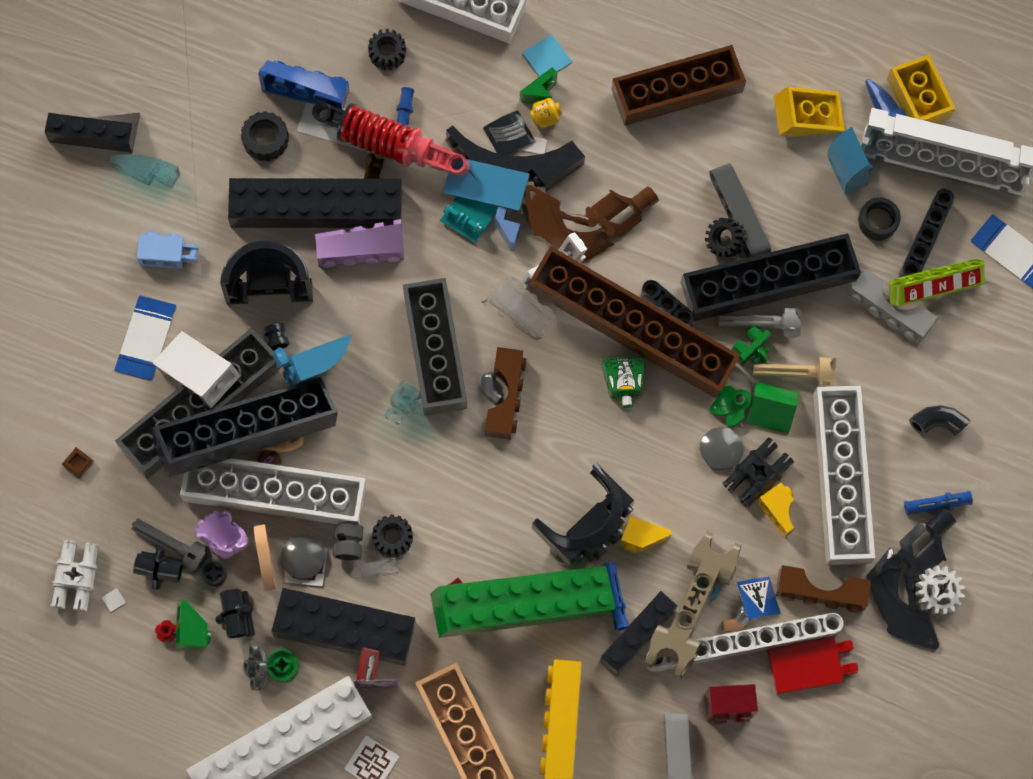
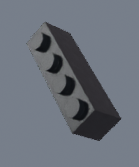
M660 591L607 649L599 662L617 676L650 640L657 626H662L676 611L678 605Z

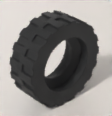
M263 111L262 113L257 112L255 115L249 116L247 121L245 120L244 126L241 128V139L246 152L252 158H257L260 161H271V159H276L284 153V150L288 147L289 136L286 123L282 121L280 116L272 112ZM269 127L274 130L275 140L270 145L263 146L255 141L254 136L259 128Z

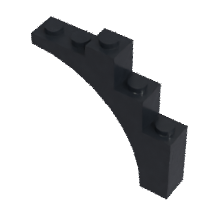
M453 125L446 130L445 140L452 150L455 148L466 159L528 173L529 178L534 182V186L544 187L545 192L583 166L585 162V155L573 141L543 154L509 156L495 153L476 145L464 137Z

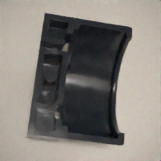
M262 240L246 244L236 250L223 267L220 285L227 305L248 304V296L290 294L291 302H313L312 278H309L303 259L292 248L280 242ZM291 271L297 276L295 280H291ZM245 272L247 282H243V280L240 279L242 274Z

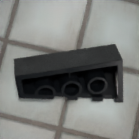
M48 113L44 133L48 142L133 153L140 113L89 118Z

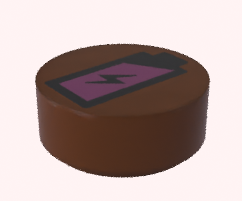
M264 450L260 453L258 462L280 466L281 459L276 451Z

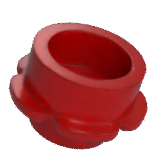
M169 620L162 621L155 628L157 639L161 642L173 641L176 637V625L172 624Z

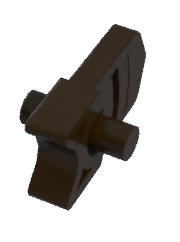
M374 153L367 154L364 179H379L384 162L383 158L377 159Z

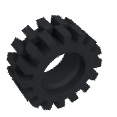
M381 29L378 31V35L374 33L373 39H369V58L372 64L375 62V67L379 68L381 66L382 70H385L386 67L392 70V66L398 68L399 63L402 64L406 57L404 38L402 39L400 33L396 35L395 30L389 33V29H385L386 32L383 33ZM383 44H392L395 47V52L391 55H382L379 52V48Z
M719 218V220L712 221L714 225L709 224L708 226L711 230H706L705 234L709 235V238H705V242H709L706 246L708 249H711L710 252L716 256L728 258L742 252L740 248H745L746 246L742 244L743 241H747V238L743 237L744 234H747L746 230H742L744 226L739 224V221L729 218ZM728 229L732 235L729 245L723 246L720 236L724 230Z
M390 514V517L383 516L381 521L378 520L376 526L374 525L372 533L373 544L376 550H379L383 556L386 554L390 558L391 556L399 557V554H405L406 550L410 549L413 541L412 528L406 519L403 520L399 515L394 517V514ZM390 528L398 529L401 533L400 541L395 544H389L384 539V533Z

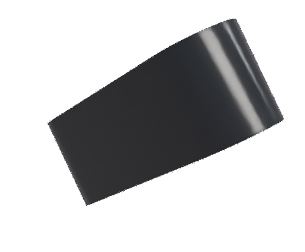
M648 280L643 284L640 295L642 299L677 319L685 317L688 320L686 324L692 327L694 315L688 307L657 281ZM651 289L654 290L656 294L650 296L645 291ZM668 303L672 306V309L666 310L662 307V304Z

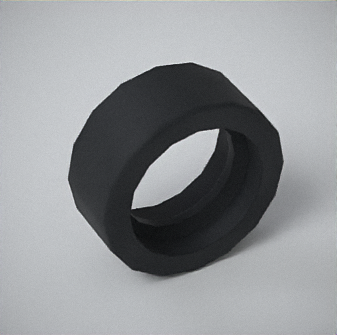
M883 197L873 198L867 201L860 211L858 218L859 228L870 239L885 240L896 232L901 220L900 210L889 199ZM880 208L887 211L892 218L891 225L883 230L872 227L867 221V215L870 210Z

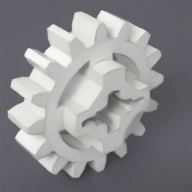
M939 566L933 567V570L931 568L925 570L926 574L919 576L922 582L915 584V586L920 588L919 591L915 592V595H921L918 603L924 602L926 604L924 610L932 608V614H937L940 611L941 615H945L947 610L950 613L955 611V607L961 605L958 599L965 597L964 594L960 593V590L964 589L965 586L958 583L962 578H955L956 571L953 570L949 573L947 566L941 570ZM934 576H941V577H943V579L938 580L937 578H932V577H934ZM943 585V586L941 587L942 589H941V591H940L942 594L938 595V594H939V590H940V589H939V586ZM943 601L944 603L947 602L948 604L940 605L937 604V602Z

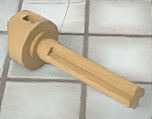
M820 357L817 366L753 364V376L816 378L818 387L836 386V376L833 373L836 369V358Z

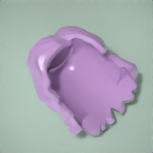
M227 510L221 513L212 511V514L206 515L204 520H200L196 526L197 528H195L197 538L204 541L212 554L221 559L233 557V555L242 552L248 545V537L244 529L235 522H232L231 514Z

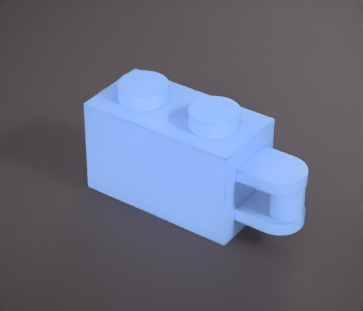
M147 232L139 236L137 260L140 266L183 269V262H197L199 247L197 245L185 244L183 237L177 234L162 236L154 232Z

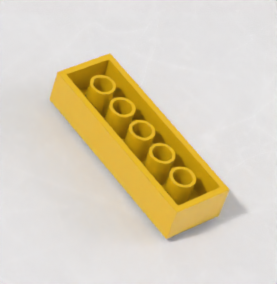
M554 659L553 666H548L547 683H551V688H547L545 696V706H549V711H545L543 728L547 729V734H543L541 751L545 752V758L541 757L539 774L544 775L543 779H573L582 663L579 661Z

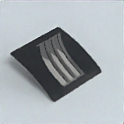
M518 110L502 116L483 127L495 151L500 154L507 155L535 141Z

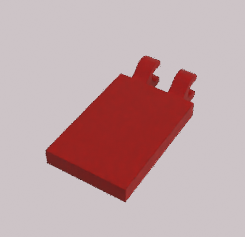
M832 637L769 648L767 652L776 695L843 683V676L857 674L859 671L857 662L841 666L838 656L840 653L851 652L854 649L852 640L836 644L835 638Z

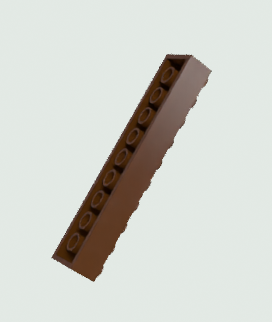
M552 246L547 250L526 287V290L637 354L644 356V358L714 398L721 392L740 357L733 350Z

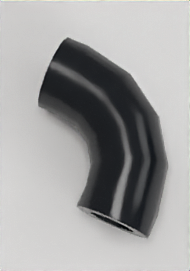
M937 405L926 407L917 412L909 419V422L921 435H925L934 427H943L957 436L971 420L955 408Z

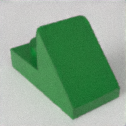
M551 67L520 91L519 100L522 103L534 104L543 99L552 98L548 91L556 85L558 72Z

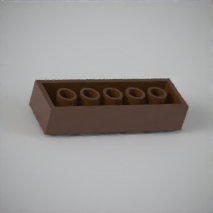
M733 45L613 78L611 90L623 124L627 126L742 93L745 88L746 79Z

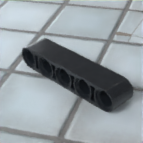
M940 189L935 194L902 265L899 278L908 276L906 270H910L914 274L922 272L954 202V194L949 189ZM938 199L946 200L947 204L941 203ZM930 216L938 218L939 222L933 221ZM922 234H927L931 240L924 239ZM914 252H919L923 258L916 257Z

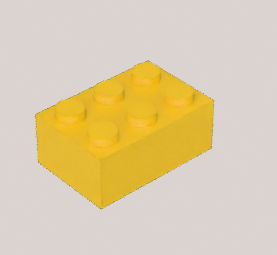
M930 55L891 68L887 81L900 108L905 110L907 117L936 124L951 119L956 108Z

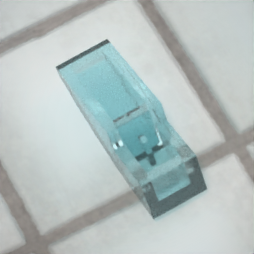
M127 154L111 155L110 157L113 168L150 186L154 179L173 188L181 175L178 166L157 158Z

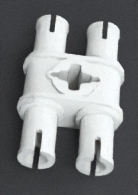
M63 540L61 557L56 561L57 569L55 579L52 581L54 593L50 607L65 609L67 592L70 589H75L77 592L73 610L87 612L89 596L94 591L93 584L96 571H98L96 559L100 545L85 543L83 560L80 563H75L73 561L77 542L70 540L69 543L68 540ZM77 572L80 576L75 577L73 580L70 576L75 575Z

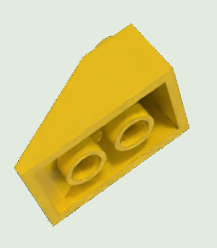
M786 87L774 95L779 135L801 137L845 132L839 92Z

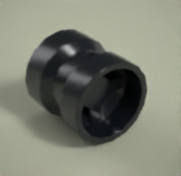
M273 323L263 328L264 335L268 338L267 345L273 351L277 348L285 349L290 345L288 337L284 335L285 327L283 323Z
M210 561L202 568L203 578L209 586L220 587L225 583L227 574L221 563Z

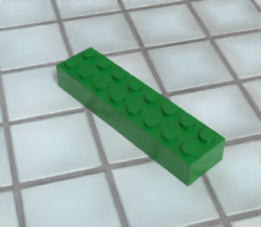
M606 566L438 586L430 593L439 638L601 617L616 609Z

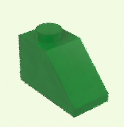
M181 600L177 603L175 649L203 650L211 641V631L208 630V623L186 600Z

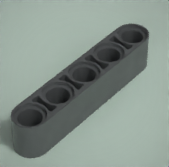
M728 163L710 170V179L728 218L739 221V224L744 226L742 230H746L747 234H744L743 237H746L747 241L742 243L746 245L743 248L746 257L749 258L771 252L769 242L733 166Z

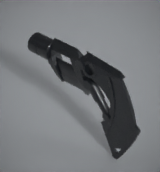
M944 508L936 513L926 524L919 522L899 541L901 549L897 554H893L890 547L866 575V579L871 580L874 600L887 624V632L910 643L931 649H938L939 642L927 610L917 609L915 582H922L919 576L926 574L925 570L929 568L933 570V567L938 566L943 560H947L943 551L941 537L956 523V520ZM927 531L932 536V539L914 556L912 544ZM905 564L908 566V569L904 572L909 605L900 599L898 593L899 576ZM932 638L933 644L924 642L923 640Z

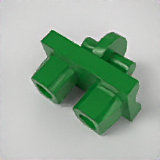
M753 326L746 334V337L752 344L748 347L739 340L732 347V350L740 355L737 363L742 367L753 355L755 357L751 361L754 364H757L759 361L767 363L769 361L767 353L771 349L767 345L763 349L761 347L769 340L768 337L771 333L767 330L762 332Z

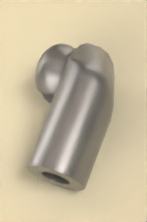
M487 372L481 378L482 393L498 404L504 396L495 389L496 375L493 372Z

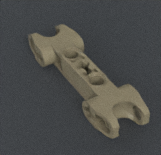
M706 532L690 556L687 569L696 572L670 629L661 625L657 626L651 638L650 649L645 661V666L652 668L659 658L664 656L672 657L677 662L674 679L679 681L693 665L699 652L701 642L691 637L717 582L726 585L731 583L741 551V545L735 543L728 553L723 555L716 554L710 548L713 534L710 532ZM705 584L707 588L702 589L698 585ZM695 598H697V599H698V604H695V605L693 606V604H694V602H695ZM685 621L690 625L685 627L680 625V623Z

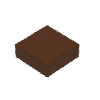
M75 447L62 465L81 479L94 463V460Z

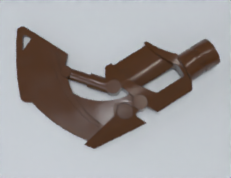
M530 184L525 187L527 211L533 235L541 236L559 250L568 235L575 232L587 248L584 253L586 258L582 263L614 245L608 241V238L613 235L621 237L642 221L641 214L659 202V198L649 186L632 198L609 190L610 193L592 207L588 206L585 208L584 216L560 210L561 201ZM530 191L535 192L532 200L530 196ZM628 206L635 212L621 224L610 221ZM563 219L588 226L589 228L595 227L598 224L601 228L591 232L573 231L566 227Z

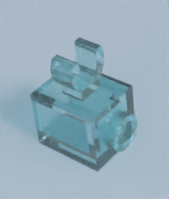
M401 381L390 397L392 407L386 411V418L388 419L391 414H397L398 417L395 420V424L398 425L402 421V413L410 417L421 400V391Z

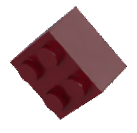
M756 684L709 687L705 693L707 721H713V724H726L727 720H736V723L750 722V719L758 712Z

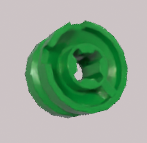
M278 649L267 658L268 674L277 683H288L298 674V660L291 651ZM282 662L287 664L284 671L278 668V665Z

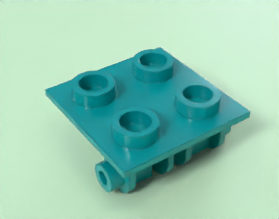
M457 196L450 206L447 205L445 207L444 215L440 221L476 243L496 215L498 208L489 203Z

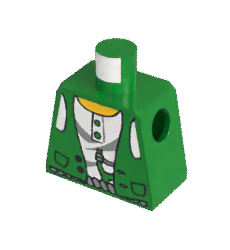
M644 356L603 358L602 371L609 396L611 398L620 397L621 408L633 407V396L641 395Z

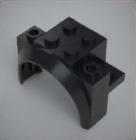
M597 462L592 465L593 469L590 474L607 492L602 502H598L566 532L565 536L554 532L538 518L532 523V529L550 547V553L555 558L559 556L568 566L573 563L578 564L584 557L590 562L595 558L599 560L607 552L606 549L610 543L615 545L622 538L625 521L621 517L625 519L634 510L632 508L634 499Z

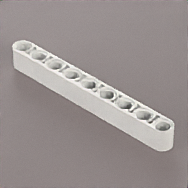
M829 613L697 639V641L701 642V647L705 649V655H697L693 665L764 651L769 648L836 636L842 629L843 620L838 614ZM826 621H834L837 625V629H829L826 625ZM812 625L815 629V633L808 634L805 631L804 626ZM782 630H791L793 633V638H785L782 634ZM760 634H768L771 637V642H763ZM746 638L749 641V647L740 646L738 639ZM724 642L727 645V651H719L716 643ZM664 656L661 657V664L654 665L652 668H646L652 672L676 668L677 662L672 657Z

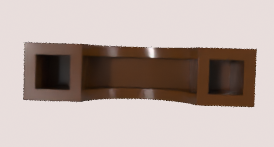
M497 347L494 374L505 382L508 395L499 406L488 409L485 426L486 437L511 440V434H516L518 421L514 420L515 412L519 413L521 402L520 399H517L518 391L522 392L524 379L520 378V373L525 371L527 358H523V350Z
M782 565L778 573L775 596H780L781 600L794 601V599L803 600V603L807 605L820 603L825 604V607L830 609L843 607L848 608L847 611L861 613V611L868 607L871 580L848 577L841 587L834 590H822L811 584L804 569Z

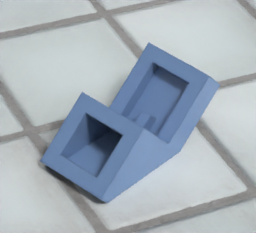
M498 206L495 226L508 248L514 251L520 232V224L505 220L509 208Z

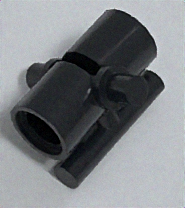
M162 546L156 547L155 553L145 551L138 553L133 567V574L150 577L152 581L151 588L154 590L160 589L163 580L179 583L182 570L184 569L182 567L183 559L166 556L164 554L165 548Z
M230 589L221 592L222 612L216 616L215 620L217 624H225L227 638L255 636L251 613L253 606L249 602L248 591L241 592L240 589Z

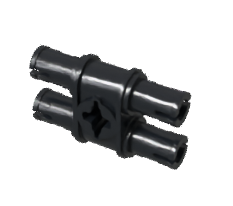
M769 437L756 450H751L749 455L740 464L736 465L735 471L722 482L725 488L729 486L728 491L731 493L744 480L751 483V487L738 498L741 503L749 498L744 504L746 508H749L760 495L763 496L777 481H780L782 478L781 474L794 463L791 457L783 463L789 456L787 453H783L773 465H769L765 459L778 448L776 442L768 448L773 441ZM760 469L762 473L756 476L754 474L755 471Z

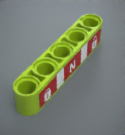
M970 259L889 281L890 303L895 306H902L983 285L985 283V261Z

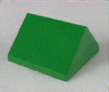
M756 382L746 423L789 434L797 408L799 392Z

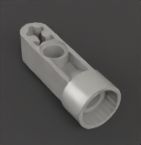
M666 713L664 714V740L667 777L664 779H695L691 774L688 714Z

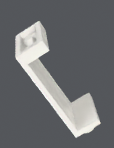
M183 331L178 334L153 362V365L163 376L167 374L197 394L210 408L216 404L241 376L230 362Z

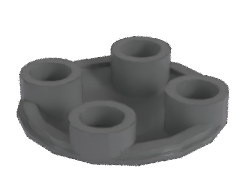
M713 428L704 435L700 442L702 458L714 470L732 468L739 463L743 456L744 446L742 439L730 428Z
M299 535L291 538L284 545L281 552V562L289 575L299 579H309L322 569L326 553L323 545L316 538L309 535Z
M258 644L249 646L248 660H245L243 663L244 673L249 674L252 691L263 689L268 674L266 655Z

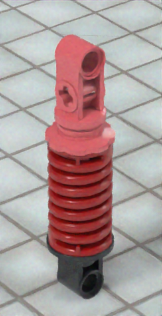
M323 102L315 104L312 108V116L322 125L337 130V140L339 142L351 143L353 146L366 149L374 154L385 158L388 157L389 160H396L397 163L403 164L405 167L410 166L414 162L422 168L428 165L458 177L465 176L470 170V164L464 156L434 144V140L431 138H423L422 129L414 128L411 130V127L408 125L403 127V124L400 122L395 123L392 119L388 121L387 117L373 114V112L361 109L353 103L349 104L345 111ZM328 110L327 116L320 118L321 111ZM457 161H463V167L459 170H454V164Z

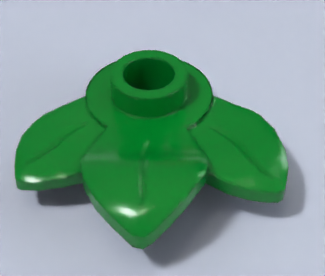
M725 385L718 394L719 398L712 403L710 413L725 416L726 425L730 428L736 426L744 419L745 410L751 406L752 397L746 390H736L732 386ZM739 397H744V401L741 403H738L737 399Z

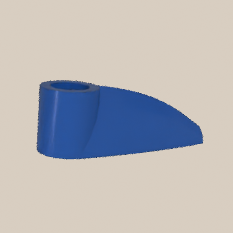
M866 79L865 84L875 109L887 111L888 116L896 117V114L907 116L905 110L899 108L886 90L871 79Z

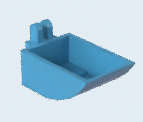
M850 127L839 135L828 148V160L844 194L867 186L869 172L874 169L873 165L869 164L870 159L866 157L853 128Z
M351 334L292 355L287 358L283 348H277L273 352L277 369L283 367L284 380L290 386L318 378L341 359L349 345Z

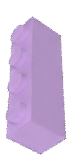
M401 219L394 220V225L384 226L383 222L377 223L372 229L359 226L351 229L349 233H346L344 230L315 234L318 266L330 268L336 264L353 266L360 262L375 264L378 261L397 262L400 259H404Z

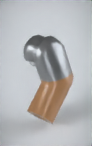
M744 606L738 609L739 612L735 619L722 620L723 631L741 630L746 627L751 619H747Z

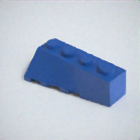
M267 60L258 72L262 92L313 105L323 102L343 110L350 90L349 81L340 76L331 77L320 71H307L301 66L292 67L277 60L274 62Z

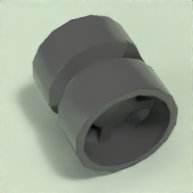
M351 523L335 525L334 539L337 542L333 544V558L348 561L362 559V545L359 542L363 540V526Z

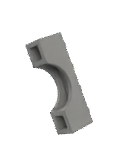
M865 268L848 293L851 300L858 305L862 304L868 308V311L873 316L881 317L889 327L900 330L908 340L916 341L919 344L938 317L920 305L909 310L897 309L890 305L883 295L882 286L884 280Z

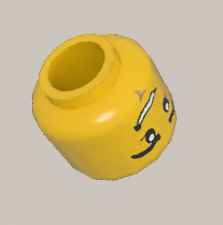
M552 98L535 102L532 107L533 109L530 110L535 126L539 125L542 129L558 124L560 121L559 115L563 114L559 102L554 103Z

